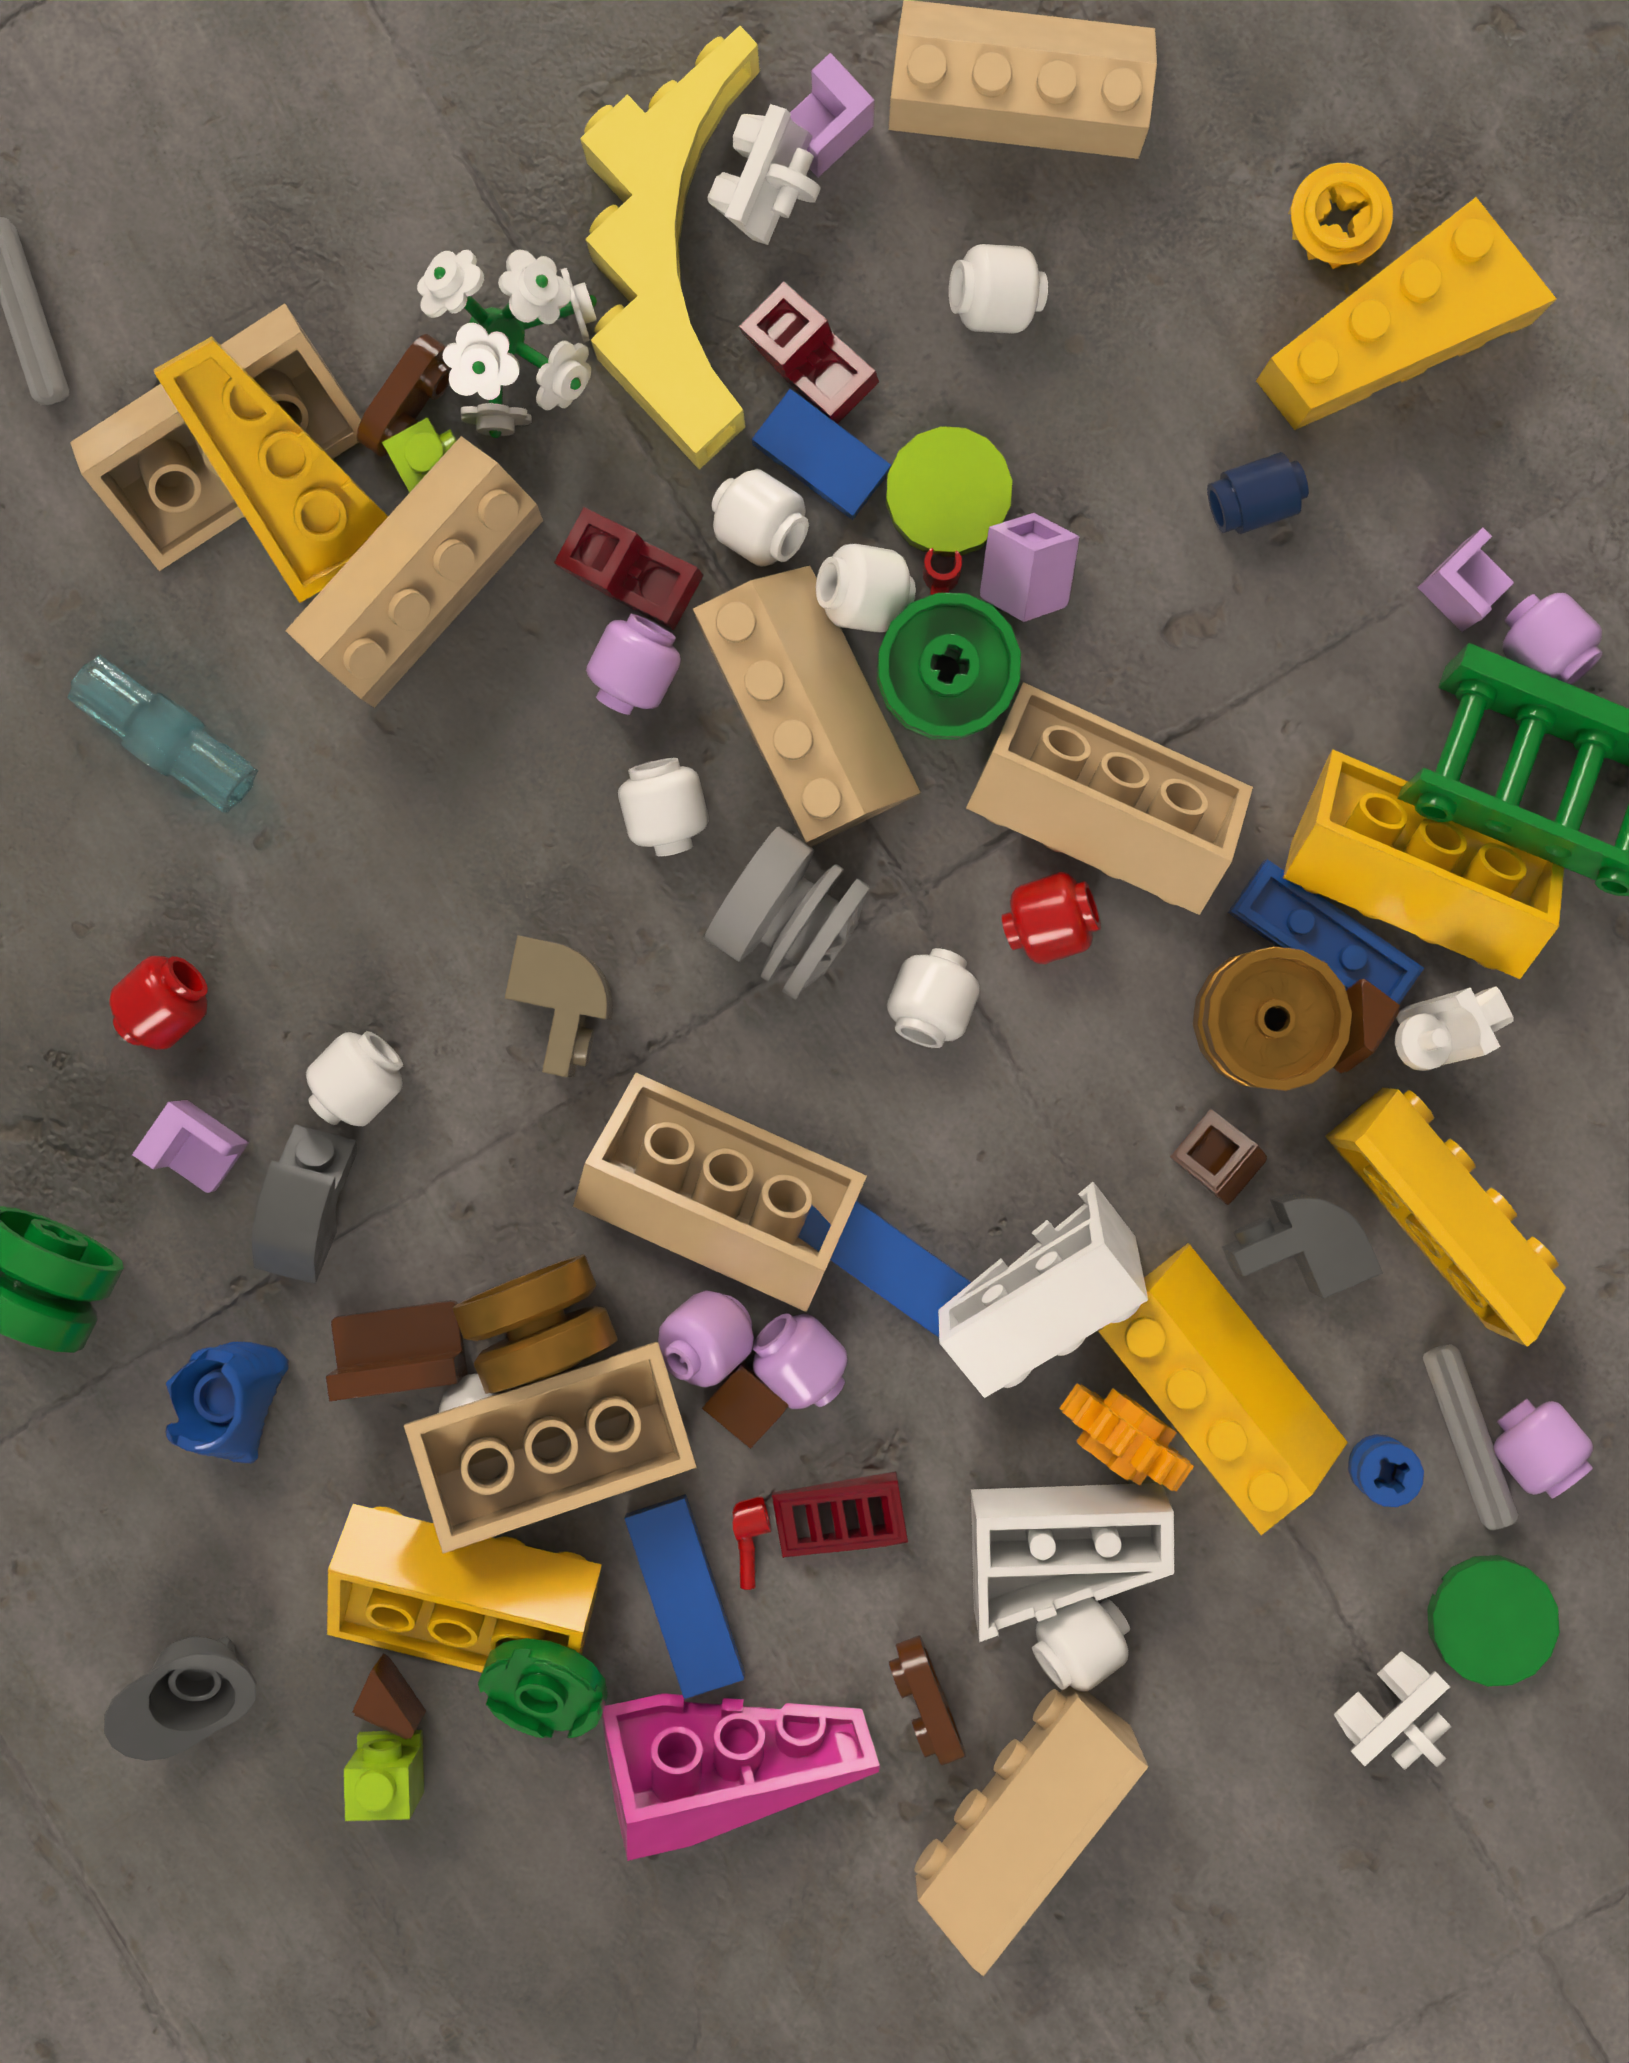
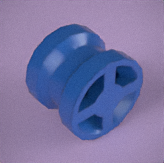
M1374 1434L1363 1438L1353 1447L1349 1456L1348 1471L1352 1482L1369 1499L1384 1507H1399L1408 1504L1418 1495L1423 1485L1424 1470L1420 1459L1410 1448L1388 1435ZM1398 1464L1400 1466L1396 1468V1474L1393 1478L1394 1465Z

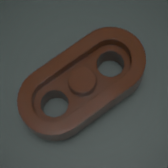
M428 334L420 336L411 344L364 413L357 430L358 442L380 457H383L388 452L382 442L418 423L416 417L429 398L432 400L438 399L450 384L449 373L452 368L447 366L443 360L445 345Z
M918 1635L897 1643L896 1648L899 1657L890 1660L889 1666L900 1696L905 1698L913 1694L921 1717L913 1719L912 1725L924 1757L936 1754L942 1766L966 1757L958 1728L922 1637Z

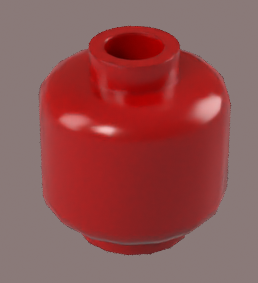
M1065 872L1055 873L1019 885L1011 894V912L1002 914L1003 929L1011 949L1014 951L1023 948L1026 955L1037 964H1047L1088 950L1093 941V932L1101 930L1098 908L1086 881L1077 883L1071 875Z
M147 957L111 990L109 1005L114 1016L113 1025L115 1030L125 1041L132 1045H143L155 1050L171 1048L207 1014L208 1000L206 994L208 987L205 979L192 964L180 957Z

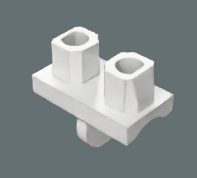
M770 104L766 116L741 115L733 134V148L743 157L748 158L741 177L725 172L716 176L708 195V202L752 240L766 245L769 244L779 217L789 218L796 199L815 202L821 189L815 181L806 176L814 158L807 151L813 136L792 121L790 118L791 113L787 109Z
M1497 987L1482 990L1475 995L1471 988L1411 1004L1399 1010L1400 1012L1396 1019L1400 1025L1395 1035V1046L1398 1056L1404 1064L1420 1071L1484 1056L1500 1047L1494 1032L1514 1022L1513 1015Z
M1401 1651L1377 1673L1401 1700L1394 1709L1383 1718L1358 1691L1334 1713V1716L1346 1736L1355 1744L1351 1748V1752L1364 1766L1374 1759L1401 1732H1404L1409 1738L1391 1754L1398 1764L1406 1770L1416 1759L1424 1754L1436 1767H1439L1446 1760V1757L1434 1743L1452 1726L1438 1711L1420 1728L1413 1721L1448 1690L1450 1686L1435 1670L1429 1674L1419 1663Z

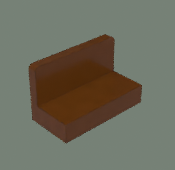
M454 1300L335 1317L331 1321L337 1369L326 1375L329 1402L458 1384L468 1374L463 1336L452 1309L458 1303Z

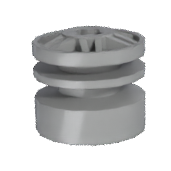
M779 826L768 836L736 881L713 918L704 939L738 962L748 956L762 942L771 948V951L763 966L760 977L769 982L785 960H789L797 967L782 991L796 1000L805 988L822 975H825L859 924L858 920L864 899L871 887L857 878L841 901L837 900L830 893L844 869L835 864L813 884L804 876L815 849Z

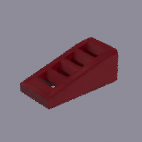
M896 1471L772 1492L782 1558L879 1548L908 1543ZM881 1496L885 1524L873 1526L868 1498ZM855 1499L860 1528L848 1530L843 1500ZM830 1502L835 1532L823 1534L818 1503ZM805 1505L810 1537L798 1538L793 1506Z

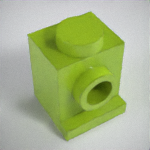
M427 417L382 443L410 493L457 440L451 429L439 435Z
M416 1730L412 1738L407 1740L389 1731H365L358 1733L357 1750L343 1769L345 1821L406 1820L412 1817L424 1794L422 1730Z

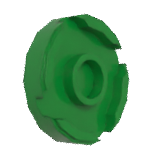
M1500 1555L1474 1556L1451 1567L1441 1578L1443 1583L1438 1587L1436 1595L1432 1593L1427 1608L1428 1633L1439 1656L1463 1678L1487 1687L1514 1685L1535 1675L1552 1656L1560 1633L1558 1606L1548 1585L1525 1565Z
M524 1638L507 1641L490 1651L478 1681L480 1693L484 1691L488 1695L486 1706L495 1717L515 1730L539 1738H552L554 1730H569L567 1738L582 1736L597 1726L608 1697L606 1680L594 1663L571 1648L552 1641Z

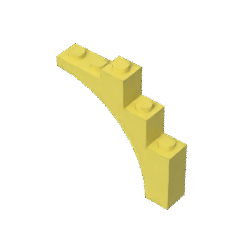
M741 26L736 28L726 39L720 36L709 42L698 55L695 67L678 83L675 80L667 82L654 94L648 106L649 110L646 113L627 94L614 107L606 105L599 109L588 121L584 130L585 134L580 138L587 164L623 202L620 207L611 205L602 211L593 221L589 230L590 235L585 240L592 262L630 302L626 307L622 304L614 306L597 323L594 330L596 335L591 339L597 360L699 470L745 428L742 407L712 369L690 324L681 289L679 255L685 200L701 153L727 108L760 72L758 44Z

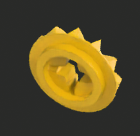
M1333 163L1320 167L1303 180L1294 195L1288 213L1291 215L1293 227L1292 240L1300 242L1307 252L1308 260L1319 259L1329 263L1332 269L1353 263L1359 266L1380 249L1390 232L1393 221V206L1387 188L1374 173L1356 164ZM1330 200L1332 203H1336L1340 211H1347L1349 209L1355 211L1362 208L1347 225L1349 235L1347 232H1343L1338 224L1320 226V223L1327 218L1332 210Z

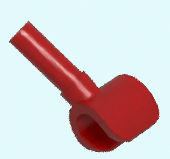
M931 548L926 553L924 559L923 580L930 588V595L949 593L958 584L962 569V557L958 551H955L953 570L947 574H940L934 571L931 566L933 548Z
M762 1496L740 1501L734 1505L732 1510L733 1532L738 1541L740 1557V1588L744 1590H751L756 1587L755 1543L753 1537L771 1532L770 1519L765 1500Z

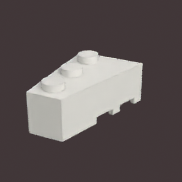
M1094 1182L1078 1194L1085 1204L1056 1228L1048 1220L1042 1223L1032 1232L1038 1243L1008 1267L1000 1258L938 1310L940 1345L984 1398L1002 1387L1010 1388L1016 1386L1030 1374L1032 1369L1056 1355L1063 1356L1073 1352L1083 1343L1086 1337L1109 1323H1119L1128 1319L1138 1310L1141 1304L1148 1301L1136 1237Z
M1162 1484L971 1489L973 1596L979 1642L999 1636V1629L1033 1617H1036L1037 1621L1056 1616V1609L1093 1596L1098 1601L1174 1574V1511Z

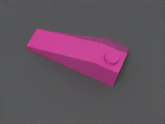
M664 1693L605 1706L602 1713V1722L614 1802L627 1861L695 1845L878 1773L880 1764L863 1710L786 1703L781 1709L743 1706L744 1700L729 1698H723L722 1704L685 1702L683 1695Z

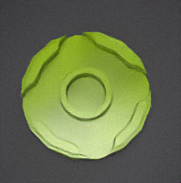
M940 426L917 434L898 451L888 472L886 506L893 526L911 546L923 552L933 548V554L955 557V551H958L962 556L981 549L987 543L989 527L1003 523L1011 507L1012 478L1004 456L989 439L967 428Z

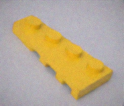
M212 336L155 368L154 374L298 602L301 603L322 591L386 520L388 515Z

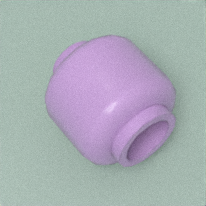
M1554 593L1542 600L1535 594L1530 595L1519 603L1505 619V623L1511 628L1503 641L1505 656L1512 661L1570 685H1573L1582 678L1602 656V651L1598 648L1602 639L1600 625L1566 593Z
M630 614L627 621L614 620L606 626L586 669L588 677L600 688L596 698L609 708L626 715H630L634 707L641 709L658 707L680 665V654L673 646L676 637L658 624L635 614Z
M712 1291L694 1294L665 1319L659 1328L658 1343L667 1370L674 1377L701 1387H709L720 1383L751 1353L754 1341L752 1321L746 1308L732 1296Z
M788 1313L782 1314L768 1323L756 1337L753 1344V1350L756 1352L753 1359V1371L767 1387L789 1405V1408L802 1409L812 1404H815L817 1407L825 1406L842 1390L845 1383L842 1375L847 1365V1352L839 1341L813 1316L800 1314L792 1317Z
M1525 1399L1497 1421L1505 1432L1495 1441V1455L1527 1493L1535 1495L1546 1491L1551 1498H1555L1593 1469L1587 1461L1593 1451L1591 1440L1558 1402H1545L1535 1408L1528 1399Z

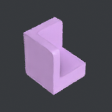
M831 53L811 70L812 93L790 112L792 121L813 136L807 151L814 156L809 169L817 177L823 174L873 127L874 99Z
M1035 513L990 526L980 588L981 598L1023 622L1065 608L1070 597L1079 536Z
M1483 527L1465 540L1417 587L1461 632L1482 620L1492 610L1491 605L1514 583L1480 549L1492 537Z
M171 1101L167 1103L132 1155L151 1169L170 1167L204 1192L210 1193L217 1190L249 1142L190 1101Z

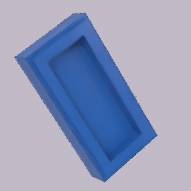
M792 389L788 390L752 438L753 446L852 521L886 478L891 468L890 463Z

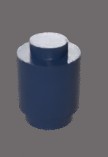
M1282 452L1224 471L1220 475V480L1207 486L1211 513L1222 533L1235 530L1238 534H1243L1298 515L1301 512V500L1307 498L1309 494L1307 478L1301 464L1297 460L1290 462Z

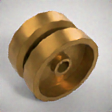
M1269 947L1230 957L1208 975L1195 1000L1193 1028L1200 1052L1217 1073L1242 1086L1287 1091L1314 1083L1336 1065L1349 1041L1352 1011L1345 986L1327 963L1303 950ZM1269 1008H1276L1279 1014V1020L1272 1022L1276 1029L1275 1032L1268 1029L1264 1022L1265 1013Z
M585 1254L560 1261L473 1296L452 1308L464 1339L479 1341L505 1332L507 1334V1338L482 1350L474 1362L485 1394L545 1379L577 1365L583 1359L618 1341L606 1308L590 1306L567 1314L564 1313L563 1309L590 1296L596 1287V1282Z

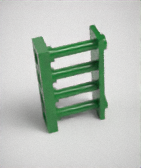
M1468 643L1445 666L1438 686L1439 689L1456 695L1460 703L1436 770L1434 772L1423 767L1401 788L1398 799L1414 805L1415 810L1427 819L1437 822H1455L1595 880V885L1606 893L1616 896H1629V803L1614 846L1579 832L1604 758H1609L1629 767V709ZM1487 709L1514 719L1515 723L1519 726L1495 797L1460 783L1484 711ZM1544 734H1551L1574 744L1575 749L1578 751L1555 821L1519 807Z

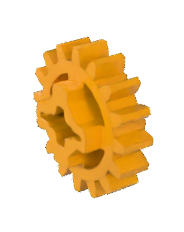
M1076 1383L1060 1407L1063 1414L1083 1429L1076 1442L1127 1481L1128 1479L1132 1480L1140 1486L1148 1475L1158 1484H1163L1169 1490L1177 1492L1194 1467L1187 1458L1178 1453V1450L1169 1445L1177 1433L1173 1428L1161 1421L1126 1394H1121L1114 1388L1104 1399L1098 1393L1092 1392L1084 1385Z

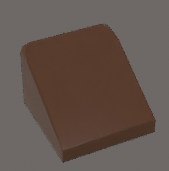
M1359 979L1346 990L1352 1018L1349 1041L1336 1065L1333 1067L1340 1074L1343 1072L1347 1073L1375 1053L1400 1012L1398 1010L1400 1007L1398 1003L1365 979Z
M1212 1109L1206 1113L1170 1156L1173 1161L1226 1205H1229L1267 1161V1155L1259 1145Z
M744 1360L727 1376L702 1409L751 1449L782 1416L789 1405L755 1375L753 1367Z
M383 1653L372 1668L352 1712L355 1713L354 1716L407 1740L412 1738L426 1713V1709L388 1655Z

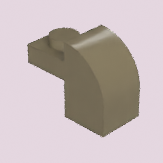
M517 935L504 999L555 1009L542 1072L567 1078L574 1077L577 1065L587 1067L592 1050L594 1030L585 1028L587 1016L612 1020L613 998L608 981L601 969L585 954L561 944Z

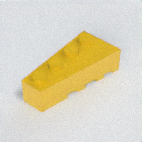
M1475 197L1271 357L1256 382L1292 428L1297 430L1364 400L1374 392L1399 381L1402 383L1424 373L1432 366L1457 355L1460 357L1482 347L1490 340L1508 332H1516L1533 324L1557 298L1478 198Z

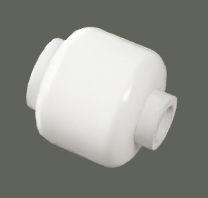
M990 244L976 245L968 250L963 260H957L953 265L949 281L950 307L954 314L960 315L962 323L971 331L1012 334L1021 332L1028 327L1035 311L1041 312L1044 309L1047 301V276L1045 272L1038 270L1034 255L1024 247Z
M762 470L747 471L736 479H727L720 485L713 497L712 510L715 512L713 528L716 538L719 542L757 566L763 567L774 564L776 561L785 562L789 560L799 550L807 535L809 522L808 518L805 517L806 510L801 495Z
M861 544L843 545L832 557H828L819 569L816 582L818 603L825 609L827 617L836 626L870 632H887L891 622L914 602L916 593L915 582L910 576L906 561L900 554L894 550Z
M678 758L655 760L629 769L630 779L620 786L618 798L630 840L638 846H654L656 856H669L691 849L693 847L691 837L703 831L709 822L697 772L689 767L680 766Z
M935 948L932 949L930 955H914L904 961L887 1003L888 1013L896 1022L895 1031L899 1035L916 1044L931 1048H940L943 1046L944 1041H954L963 1036L980 992L978 980L965 969L967 961L963 957L949 950Z
M366 1031L363 1035L345 1032L337 1037L308 1067L306 1078L308 1086L313 1093L308 1099L309 1104L321 1118L332 1125H337L342 1120L353 1126H365L401 1091L403 1082L399 1070L403 1067V1062L394 1049L378 1035Z
M1090 1597L1056 1609V1616L1041 1620L1036 1625L1038 1643L1032 1646L1033 1653L1048 1677L1062 1690L1071 1686L1077 1691H1089L1122 1667L1128 1660V1646L1124 1635L1130 1631V1626L1122 1612L1109 1599L1099 1603Z

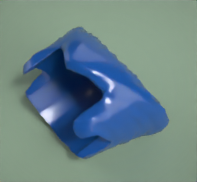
M231 1342L217 1347L197 1350L191 1355L189 1363L183 1366L166 1382L173 1408L179 1418L177 1423H171L166 1426L165 1433L168 1440L186 1451L199 1455L214 1456L237 1463H254L258 1459V1448L265 1425L264 1420L269 1413L268 1408L273 1402V1397L277 1393V1388L284 1374L288 1370L289 1360L277 1348L252 1342Z

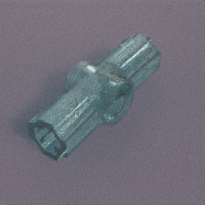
M98 655L90 663L83 665L72 680L71 690L67 699L76 704L77 708L122 738L120 744L134 756L167 777L170 775L174 776L221 812L228 813L236 804L244 799L252 788L253 781L259 770L252 766L251 762L245 760L232 748L204 730L206 725L186 709L160 692L154 694L107 658Z

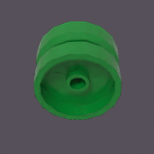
M936 593L912 602L891 622L879 648L877 685L886 709L905 729L929 740H959L982 731L1008 708L1020 682L1021 651L1012 626L993 605L967 593ZM942 658H950L958 665L959 672L950 682L939 680L940 670H934L936 662Z
M0 1206V1334L30 1346L54 1352L75 1353L82 1350L98 1320L97 1312L90 1302L110 1297L124 1269L122 1260L98 1241L67 1225L25 1210Z

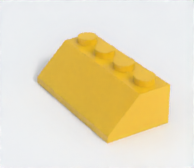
M1332 749L1291 842L1283 879L1302 886L1304 890L1310 893L1321 894L1354 908L1366 917L1382 920L1415 934L1427 943L1438 944L1471 958L1483 967L1497 969L1521 979L1559 928L1564 867L1455 822H1437L1421 816L1415 810L1414 805L1398 799L1401 788L1408 781Z
M1381 1088L1325 1137L1485 1327L1528 1347L1540 1335L1566 1289V1286L1553 1272L1559 1266L1557 1260L1535 1237L1531 1236L1526 1240L1511 1223L1517 1217L1515 1210L1495 1189L1489 1188L1485 1192L1470 1174L1476 1168L1472 1159L1452 1139H1448L1445 1143L1429 1126V1123L1434 1120L1432 1112L1415 1093L1407 1090L1402 1094L1399 1089Z
M1187 1243L1144 1277L1148 1301L1141 1304L1138 1310L1128 1319L1119 1323H1109L1097 1332L1260 1535H1263L1313 1495L1348 1442L1192 1246Z
M353 1504L328 1568L327 1635L481 1673L490 1651L502 1643L512 1640L529 1638L552 1641L571 1648L582 1655L597 1595L602 1564L587 1561L581 1555L572 1552L553 1553L528 1547L521 1541L511 1537H490L442 1553L434 1523L405 1517L398 1511L388 1507L368 1508Z

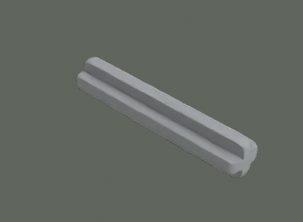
M0 217V302L31 397L40 405H52L67 399L69 388L17 229L7 218Z
M1452 1344L1435 1347L1424 1353L1423 1361L1481 1523L1489 1530L1510 1526L1518 1520V1513L1501 1465L1495 1455L1494 1446L1461 1353Z

